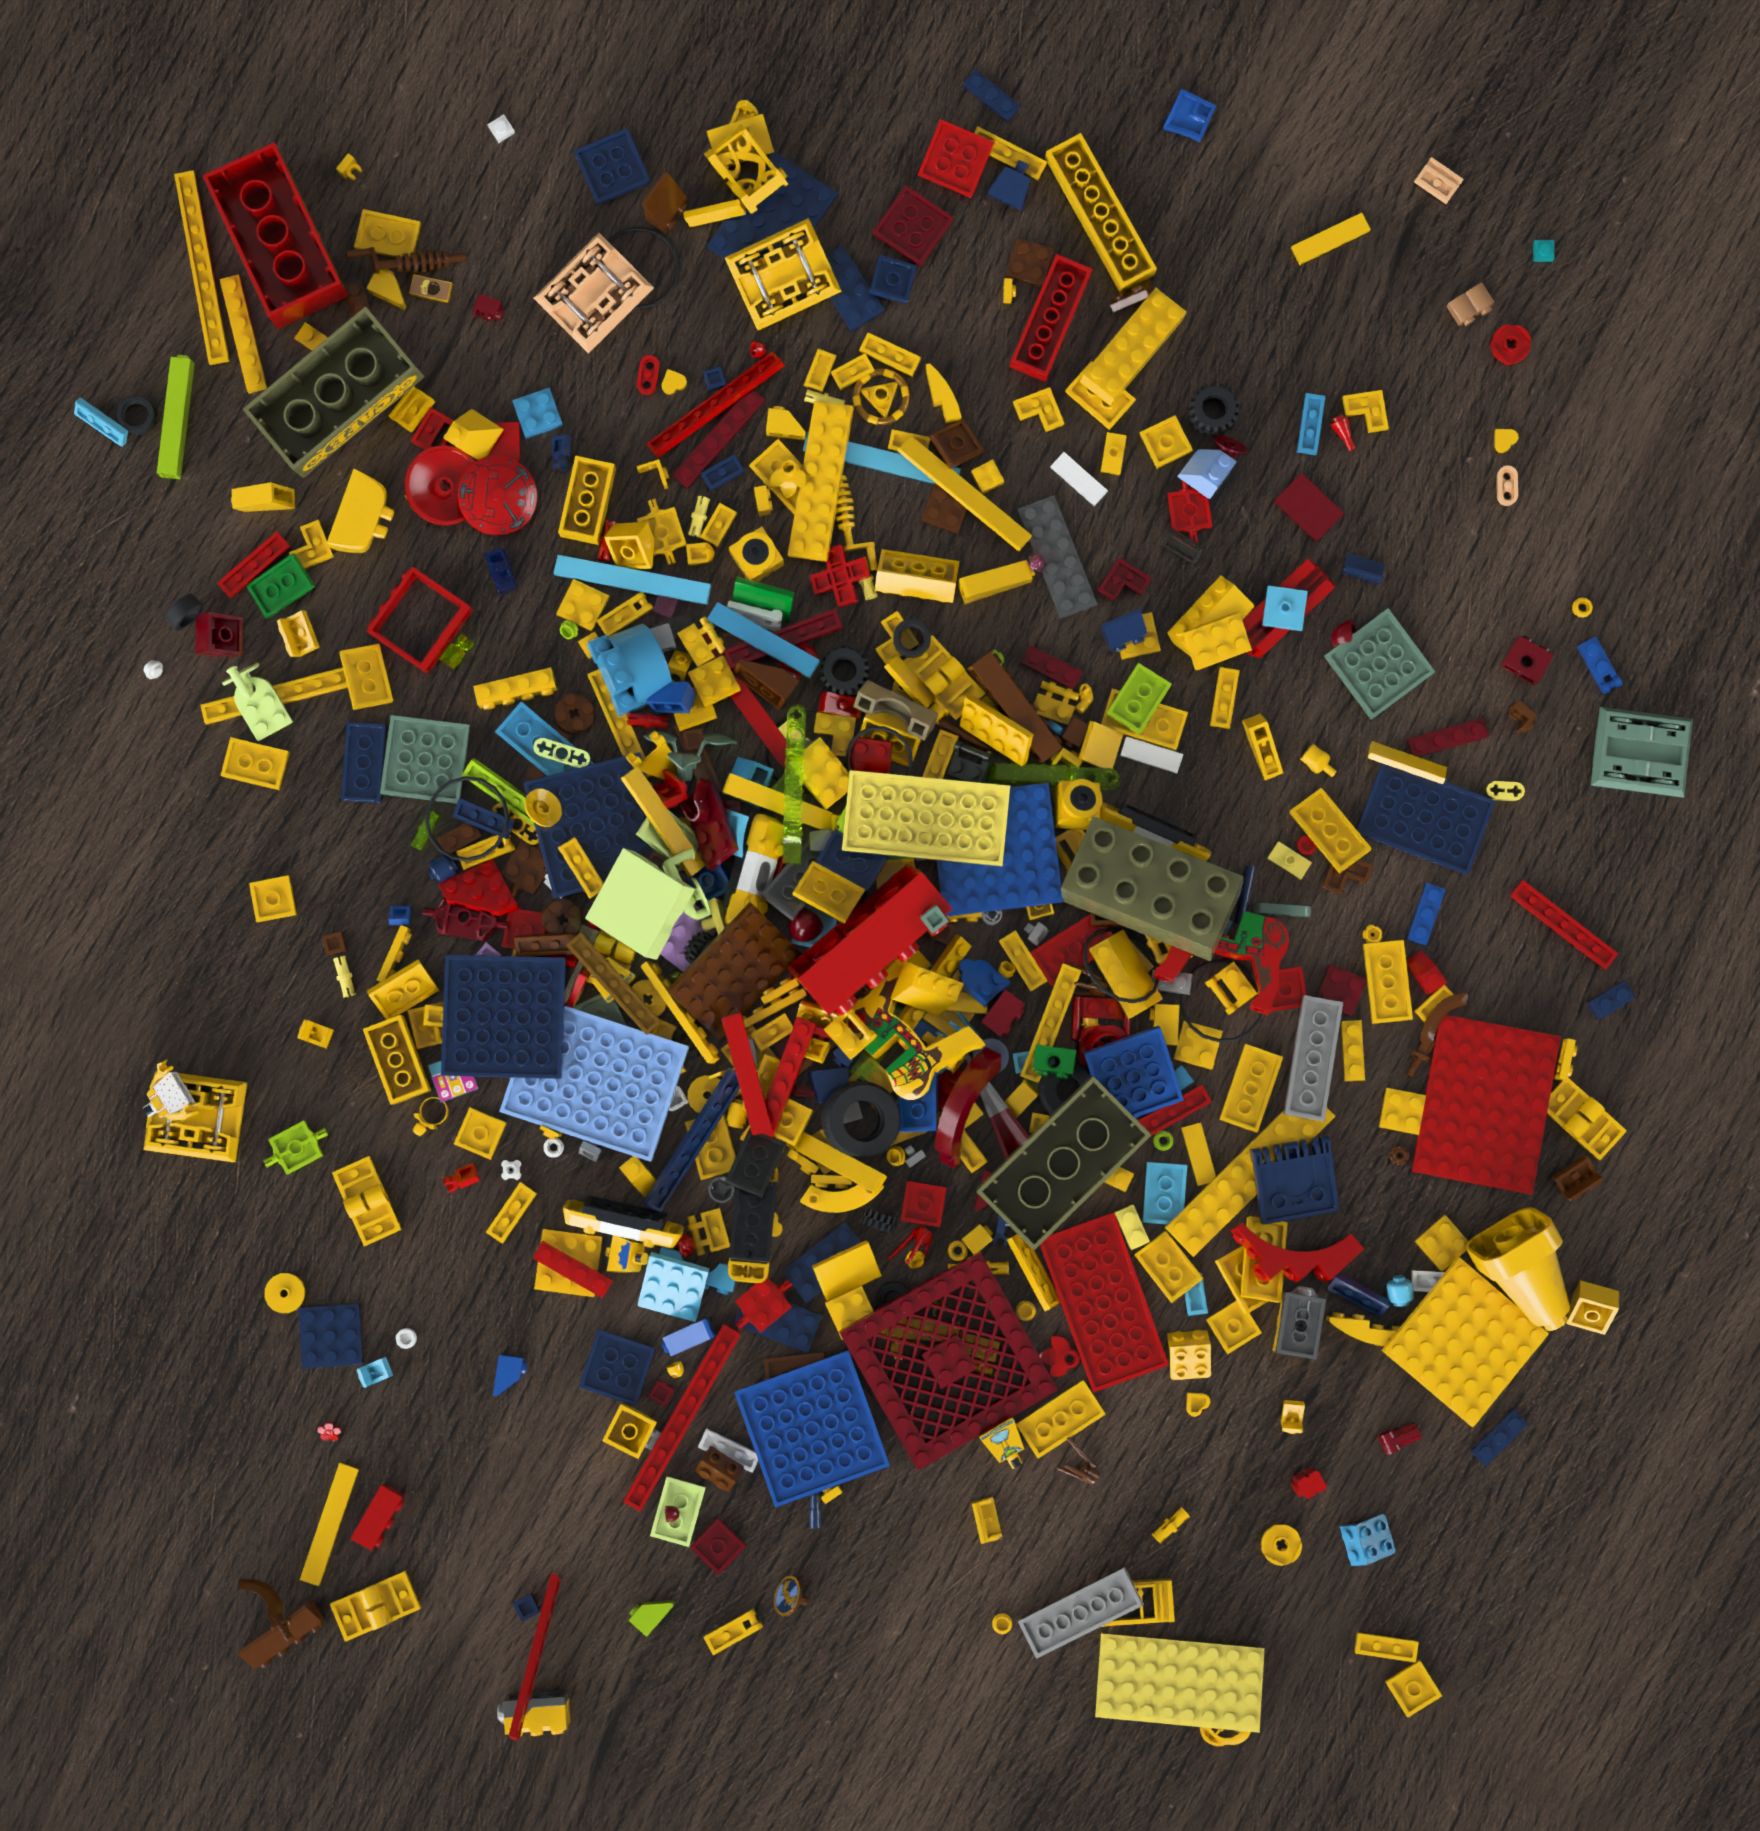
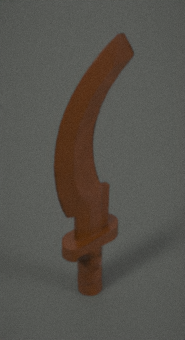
M1458 993L1449 996L1432 1010L1421 1032V1045L1417 1052L1412 1050L1410 1054L1412 1056L1416 1055L1406 1072L1407 1075L1413 1078L1422 1060L1427 1062L1430 1060L1428 1055L1435 1045L1434 1037L1439 1024L1450 1011L1467 1005L1468 993Z
M254 1579L238 1580V1589L255 1592L263 1598L269 1613L267 1617L272 1623V1631L274 1633L280 1631L287 1643L294 1642L295 1638L288 1629L292 1622L289 1618H283L284 1608L277 1592L262 1581Z

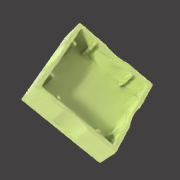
M623 848L585 919L642 956L657 960L671 935L676 920L683 913L695 889L677 877L663 872L656 864L637 852Z

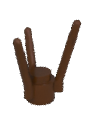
M1072 962L1069 963L1071 967L1082 970L1083 974L1090 977L1087 970ZM1093 974L1097 981L1107 990L1108 983L1102 981L1101 976ZM1090 980L1089 984L1074 983L1076 986L1087 988L1089 992L1074 991L1072 996H1089L1093 998L1105 996V993L1092 980Z
M1068 1437L1067 1441L1088 1465L1081 1466L1079 1470L1068 1464L1064 1465L1065 1468L1057 1466L1056 1469L1078 1478L1082 1482L1085 1481L1089 1485H1093L1100 1474L1095 1469L1097 1465Z

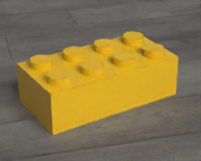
M575 456L558 531L560 537L595 545L600 544V537L616 473L614 464Z
M398 1015L363 1029L391 1105L432 1091L403 1015Z

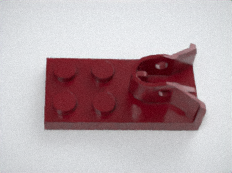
M704 779L698 780L695 793L688 797L687 800L680 802L679 805L682 807L686 818L691 822L706 868L713 870L738 851L739 848L716 783Z

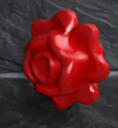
M684 1233L674 1246V1249L679 1250V1253L683 1254L684 1258H687L695 1250V1241L687 1233Z

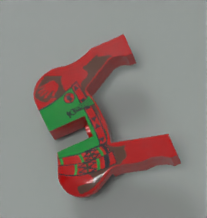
M1244 911L1235 940H1230V936L1222 934L1215 954L1233 959L1251 960L1258 995L1252 1000L1249 1009L1269 1015L1280 983L1279 966L1289 945V935L1287 929L1280 921ZM1171 946L1165 961L1155 969L1153 978L1172 984L1193 954Z

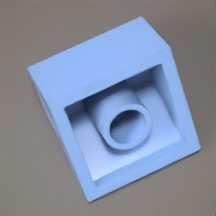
M1198 449L1178 477L1210 499L1237 461L1221 450Z

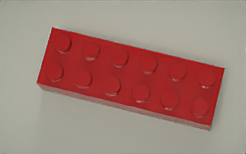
M1056 254L1013 354L1010 368L1041 381H1047L1090 280L1092 268Z

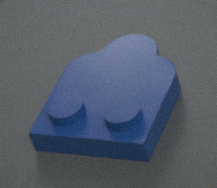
M963 959L959 963V973L961 974L959 981L964 983L962 988L984 1007L989 1005L1010 984L1007 978L999 974L994 967L984 960L974 962L971 959Z

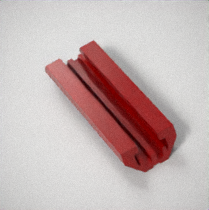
M1308 558L1278 587L1308 591L1305 617L1336 585L1319 565ZM1266 598L1242 620L1252 649L1246 653L1261 658L1290 631L1289 629L1262 626Z

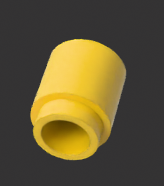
M735 1099L729 1105L726 1121H728L727 1126L743 1129V1125H746L747 1113L740 1110L743 1100Z

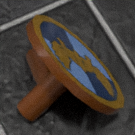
M791 1575L781 1580L774 1595V1606L779 1615L784 1617L790 1616L795 1612L799 1604H808L809 1599L802 1596L801 1582L797 1577Z

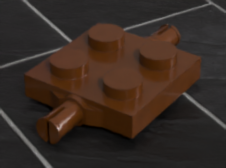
M521 840L503 868L501 875L509 879L513 884L510 889L513 897H515L519 889L526 890L535 896L544 882L547 870L540 844L534 847Z

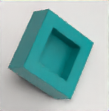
M1534 240L1533 262H1553L1555 260L1554 240Z

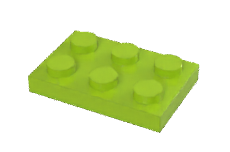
M1138 663L1106 714L1140 735L1172 684Z

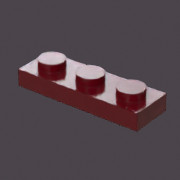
M1029 645L1020 663L1073 690L1082 674V671Z

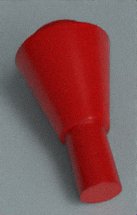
M1342 414L1332 419L1333 423L1330 426L1344 440L1348 451L1355 449L1356 447L1351 438L1348 416L1344 418Z

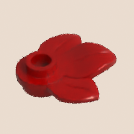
M1052 1336V1347L1045 1349L1039 1355L1044 1363L1051 1366L1050 1376L1053 1377L1065 1375L1067 1370L1076 1367L1080 1360L1078 1352L1070 1348L1069 1342L1060 1336ZM1068 1354H1071L1073 1356V1360L1071 1362L1066 1361V1356Z

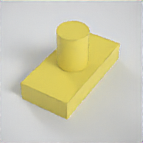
M713 898L708 900L712 917L702 920L701 924L705 932L716 928L719 935L726 928L725 907H722L723 901Z

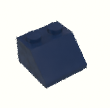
M1140 608L1102 624L1100 630L1109 652L1115 651V653L1125 650L1126 645L1130 643L1137 645L1145 641L1144 638L1148 634Z

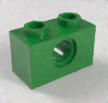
M1036 1045L1032 1069L1039 1076L1056 1074V1077L1060 1079H1068L1069 1076L1073 1077L1076 1050ZM1052 1058L1060 1060L1059 1066L1055 1068L1049 1066L1048 1063Z

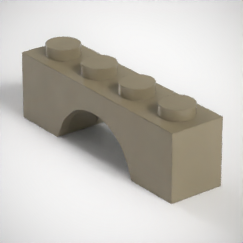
M869 680L858 691L854 703V708L869 715L888 713L898 717L905 723L907 733L924 741L934 729L938 713Z

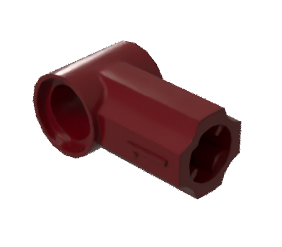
M1415 1422L1378 1435L1385 1455L1398 1452L1403 1446L1422 1439Z

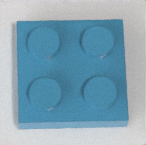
M550 388L512 400L526 439L563 426Z

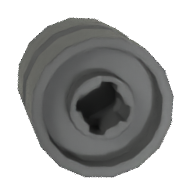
M725 1176L713 1179L708 1188L710 1197L719 1203L731 1200L736 1192V1187L725 1183Z

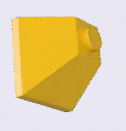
M471 409L453 421L444 439L475 459L480 460L487 457L504 429Z

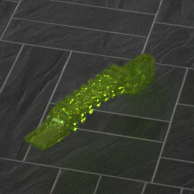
M799 704L793 705L787 713L785 755L787 756L785 759L786 778L784 780L785 808L783 810V863L801 864L802 828H800L803 823V818H801L803 814V808H801L803 799H801V796L803 795L802 785L804 779H802L804 769H802V766L804 765L803 755L805 752L807 712L805 707ZM796 709L802 714L798 719H796L795 715H792ZM794 729L799 730L802 737L794 739L791 736V731Z
M1001 762V764H991L984 783L998 784V780H1000L1002 784H1008V781H1011L1012 784H1017V781L1027 784V781L1032 784L1051 782L1052 785H1057L1061 780L1074 781L1086 779L1088 775L1093 774L1096 776L1093 783H1100V789L1112 790L1119 786L1120 777L1117 771L1111 768H1080L1076 765L1068 767L1066 765L1057 766L1056 764H1051V766L1046 764H1025L1021 766L1016 763L1007 764ZM1110 775H1113L1114 779H1112L1111 783H1108L1107 779H1109Z

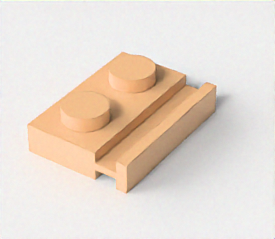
M1431 157L1414 183L1447 204L1464 179Z

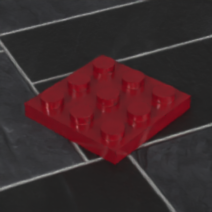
M905 185L872 232V235L921 267L954 221V217Z

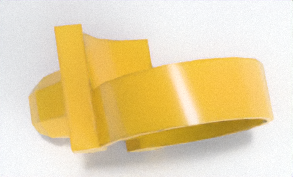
M431 1097L426 1099L420 1106V1113L414 1114V1117L420 1122L416 1123L413 1132L421 1136L427 1131V1127L437 1129V1125L443 1123L448 1116L449 1109L445 1102H443L446 1107L445 1118L437 1124H430L423 1118L422 1107L428 1100L439 1098Z

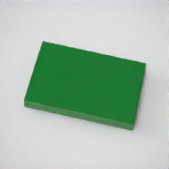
M292 553L246 585L266 619H270L316 587L296 553Z
M737 577L732 602L769 611L780 610L782 612L781 621L789 623L795 592Z

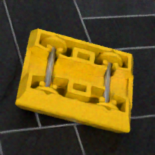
M809 218L725 257L758 331L842 292ZM804 231H806L807 236L804 237V238H802V239H800V240H797V239H799V238L805 236ZM781 241L784 245L793 242L783 248L780 247L775 250L773 248V245ZM766 248H769V253L765 254L764 257L756 261H753L760 257V253L758 252ZM806 293L807 298L798 302L796 297ZM792 299L793 304L784 308L782 303Z
M178 1073L183 1083L196 1084V1091H188L196 1103L193 1106V1110L199 1113L185 1120L161 1118L158 1113L148 1117L143 1150L236 1162L248 1082ZM201 1085L216 1087L212 1088L211 1091L221 1094L202 1092ZM170 1138L188 1141L187 1147L174 1145L179 1144V1141L171 1140ZM193 1142H203V1143H211V1144H213V1145L203 1144V1148H206V1149L192 1148Z

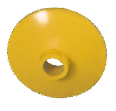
M535 789L526 796L525 810L533 822L540 826L549 827L560 820L562 814L561 804L553 793L545 789Z

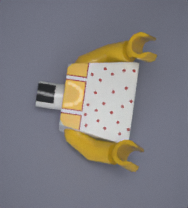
M166 1059L157 1065L158 1070L149 1086L150 1090L147 1092L151 1102L144 1106L143 1110L148 1117L158 1113L161 1118L185 1120L199 1112L193 1110V1106L196 1103L178 1073H168L173 1070V1066L167 1067L166 1062L168 1060Z

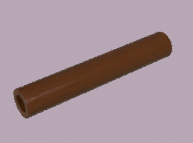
M944 718L941 719L938 725L941 729L959 736L960 739L984 752H992L994 749L968 731Z

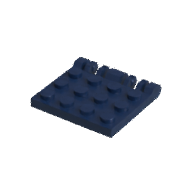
M1328 1135L1319 1136V1141L1317 1137L1311 1139L1313 1154L1308 1153V1145L1305 1139L1300 1140L1299 1145L1297 1141L1282 1143V1153L1279 1144L1274 1145V1161H1270L1267 1146L1262 1147L1261 1150L1260 1148L1250 1149L1261 1224L1265 1225L1339 1211L1331 1142Z

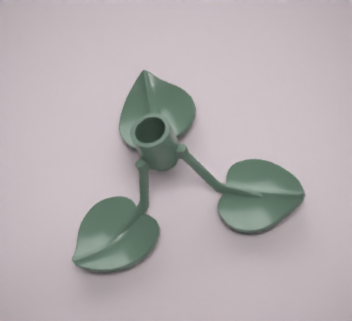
M657 732L659 736L662 735L665 738L666 743H670L673 746L674 752L668 753V758L677 766L676 776L684 781L692 780L693 769H696V764L701 762L700 755L706 744L725 745L734 743L737 745V741L726 735L717 733L703 735L704 740L697 755L685 754L677 751L675 742L679 739L677 735L670 732ZM651 733L643 736V739L653 742L649 737Z

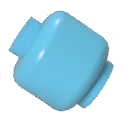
M1394 1276L1393 1280L1387 1283V1297L1394 1306H1407L1414 1299L1413 1283L1411 1280L1405 1279V1276Z

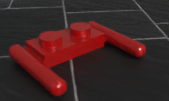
M1073 997L1071 1039L1073 1041L1079 1040L1080 1017L1123 1020L1122 1030L1125 1031L1127 1036H1130L1131 1018L1128 1019L1116 999Z

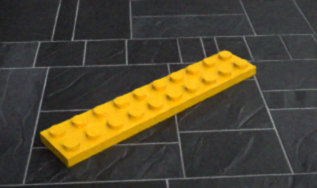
M1326 1108L1325 1121L1284 1115L1283 1110L1164 1228L1194 1257L1257 1195L1250 1149L1260 1148L1261 1150L1262 1147L1267 1146L1270 1161H1274V1145L1279 1144L1282 1153V1143L1297 1141L1299 1145V1141L1305 1139L1308 1144L1335 1115Z

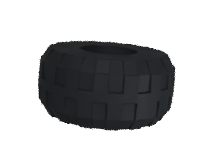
M1060 1061L1054 1063L1053 1065H1051V1067L1055 1068L1059 1066ZM1075 1061L1073 1077L1069 1076L1068 1078L1077 1081L1080 1087L1091 1075L1087 1066ZM1056 1074L1041 1076L1038 1085L1040 1102L1051 1115L1064 1103L1056 1093L1057 1084L1062 1080L1057 1078Z

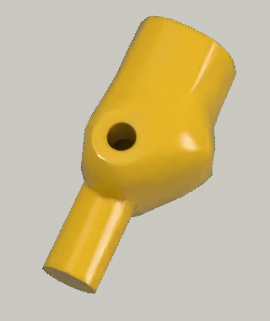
M1312 744L1300 758L1316 774L1325 771L1333 777L1337 772L1328 764L1330 761L1329 754L1319 749L1315 744Z

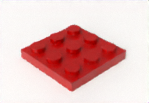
M940 119L918 176L972 199L995 142Z

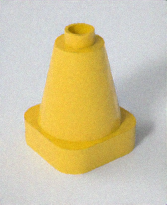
M1533 1207L1520 1209L1468 1241L1465 1248L1476 1269L1491 1280L1496 1281L1535 1326H1544L1547 1331H1552L1562 1327L1567 1322L1566 1314L1570 1310V1304L1556 1250L1561 1246L1563 1240L1550 1217Z

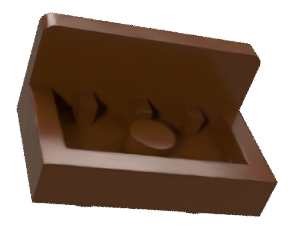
M1587 1155L1582 1156L1552 1176L1560 1193L1570 1202L1578 1199L1582 1194L1595 1188L1603 1181Z
M710 1446L695 1472L702 1478L714 1483L719 1489L729 1493L743 1471L744 1466Z

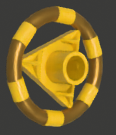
M874 369V372L856 382L852 397L853 404L857 413L867 422L875 425L891 424L906 412L910 401L909 388L905 380L896 372L888 369ZM876 376H884L896 381L862 388L866 382ZM899 384L903 398L902 404L897 411L887 417ZM860 391L883 418L870 415L863 409Z

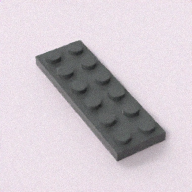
M1050 496L1017 509L1024 529L1032 535L1029 542L1060 620L1097 606L1098 604L1055 496Z

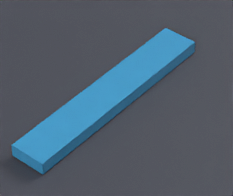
M719 602L716 603L707 618L713 624L808 678L812 676L820 663L819 659Z

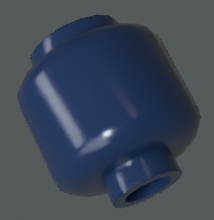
M442 854L429 862L430 869L427 871L433 881L437 880L441 883L456 876V870L459 868L454 859Z

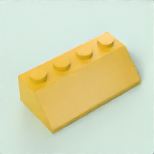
M882 549L875 591L953 603L960 561Z
M1220 575L1167 634L1174 645L1190 656L1183 632L1236 612H1240L1243 620L1255 606L1234 584Z
M1124 930L1088 949L1113 994L1133 1000L1145 997L1152 991L1154 982ZM1156 989V992L1146 1001L1137 1003L1118 1002L1126 1017L1130 1019L1163 1000L1158 989Z

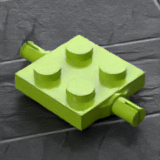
M304 1120L268 1139L273 1148L274 1155L263 1160L264 1163H267L265 1164L268 1168L278 1162L283 1167L286 1175H289L323 1157L324 1155L319 1148L318 1140L328 1136V1133L325 1132L326 1129L323 1128L313 1133Z

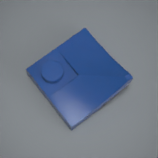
M1181 89L1162 129L1200 142L1217 105Z

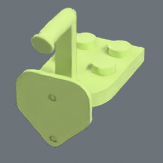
M258 662L239 672L237 670L238 667L233 666L226 671L231 677L223 681L222 684L227 685L232 681L237 687L234 696L236 706L257 741L293 723L273 686L266 679L251 677L249 672L259 666Z
M691 848L690 850L683 851L665 860L662 866L664 872L682 881L675 865L688 859L694 860V849ZM692 877L690 881L695 890L684 912L689 917L699 920L711 915V911L698 881ZM700 900L704 908L696 912L693 905L696 901Z

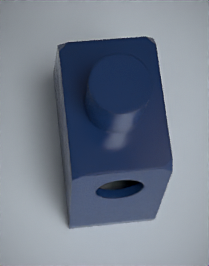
M1018 160L1014 170L1005 167L989 189L988 196L1022 212L1031 184V179L1025 176L1029 165Z
M849 1067L808 1072L816 1103L826 1102L829 1095L835 1089L848 1083Z

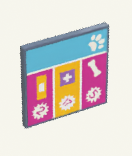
M441 1060L427 1065L441 1103L479 1089L475 1077L441 1076Z

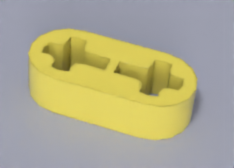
M1493 781L1487 785L1485 792L1487 797L1492 800L1517 801L1524 796L1525 789L1518 782ZM1496 785V788L1502 789L1503 792H1499L1495 796L1494 792H1490V789ZM1515 786L1516 790H1520V793L1514 797V794L1507 793V790H1512Z

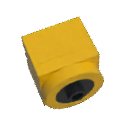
M763 527L744 535L738 542L729 547L731 556L746 579L759 582L762 578L767 577L773 571L775 572L784 566L782 556Z
M1086 779L1074 781L1061 780L1054 788V828L1087 830L1093 816L1101 819L1102 794L1100 783H1093Z

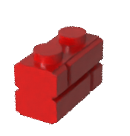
M1312 1467L1304 1470L1303 1474L1300 1472L1292 1477L1293 1483L1291 1486L1299 1497L1303 1496L1309 1499L1315 1496L1316 1492L1320 1493L1326 1490L1327 1486L1319 1471Z

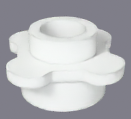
M504 1160L501 1163L503 1167L501 1177L504 1180L509 1178L518 1180L521 1178V1162L519 1160L514 1162Z

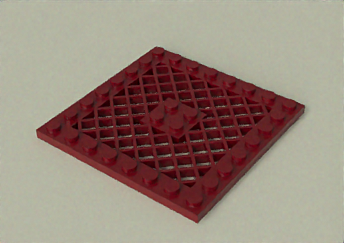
M980 1251L839 1331L917 1470L922 1469L1058 1391ZM973 1280L976 1285L970 1284L968 1282ZM960 1287L958 1295L951 1293ZM965 1287L975 1289L972 1299L963 1296ZM978 1291H980L985 1302L976 1300ZM943 1297L941 1305L933 1303ZM947 1297L957 1299L955 1308L945 1306ZM961 1300L971 1303L968 1312L958 1310ZM975 1304L984 1306L982 1316L972 1314ZM925 1307L923 1315L915 1313ZM930 1307L939 1309L937 1319L927 1316ZM988 1308L995 1319L986 1317ZM943 1310L953 1313L951 1322L941 1320ZM957 1314L967 1316L964 1326L955 1324ZM912 1317L922 1319L919 1329L910 1326ZM907 1318L906 1325L898 1323ZM971 1318L980 1320L978 1330L968 1327ZM926 1320L935 1323L933 1332L923 1330ZM984 1321L994 1323L992 1333L982 1331ZM939 1324L949 1326L947 1336L937 1334ZM998 1325L1004 1336L996 1335ZM890 1327L888 1335L880 1333ZM894 1327L904 1329L902 1339L892 1336ZM953 1328L963 1330L961 1338L958 1337L957 1333L951 1335ZM908 1330L918 1333L915 1342L906 1340ZM967 1331L976 1333L974 1343L964 1341ZM922 1334L931 1336L929 1346L919 1344ZM980 1335L990 1337L987 1347L978 1344ZM872 1337L871 1344H869L867 1340ZM877 1337L886 1339L884 1349L874 1346ZM935 1338L943 1339L934 1345ZM994 1338L1004 1341L1001 1350L992 1348ZM890 1340L900 1343L898 1352L888 1350ZM1008 1343L1014 1354L1005 1352ZM904 1344L914 1346L911 1356L902 1354ZM963 1345L972 1347L970 1356ZM918 1348L925 1349V1351L921 1352L924 1359L915 1357ZM976 1349L986 1351L984 1360L974 1358ZM874 1351L882 1353L880 1362ZM990 1352L1000 1354L997 1364L988 1362ZM886 1354L896 1356L894 1366L884 1364ZM1004 1356L1013 1358L1011 1367L1001 1365ZM900 1358L910 1360L908 1369L898 1367ZM1017 1360L1024 1371L1015 1369ZM914 1361L923 1364L921 1373L911 1371ZM974 1363L982 1364L980 1374L972 1372L976 1370ZM927 1366H929L934 1377L925 1374ZM986 1366L996 1368L993 1377L984 1375ZM883 1368L892 1370L890 1379ZM1000 1369L1009 1371L1007 1381L997 1379ZM896 1371L906 1374L904 1383L894 1381ZM1013 1373L1023 1375L1021 1384L1011 1382ZM910 1375L920 1377L917 1387L908 1385ZM964 1376L962 1384L955 1382ZM969 1376L978 1378L976 1388L966 1385ZM923 1379L933 1381L931 1390L921 1388ZM982 1379L992 1382L989 1391L980 1389ZM937 1382L941 1389L946 1387L944 1394L935 1392ZM996 1383L1005 1385L1003 1395L994 1393ZM894 1386L902 1387L900 1397ZM951 1386L961 1388L958 1397L949 1395ZM1009 1387L1018 1388L1008 1394ZM906 1389L916 1391L913 1400L904 1398ZM964 1390L974 1392L972 1401L962 1399ZM920 1392L929 1394L927 1404L917 1402ZM978 1393L988 1395L986 1404L976 1402ZM933 1396L943 1398L941 1407L931 1405ZM992 1397L1000 1398L990 1404ZM947 1399L957 1402L954 1411L945 1409ZM903 1403L912 1405L910 1413H908ZM961 1403L970 1405L968 1415L958 1412ZM916 1406L925 1408L923 1417L913 1415ZM974 1407L982 1408L981 1410L972 1414ZM929 1410L939 1412L937 1421L927 1419ZM943 1413L953 1415L950 1425L941 1422ZM957 1417L964 1418L963 1420L955 1424ZM913 1420L921 1422L919 1430L917 1429ZM925 1423L935 1425L933 1435L923 1432ZM939 1427L947 1428L946 1430L937 1434Z

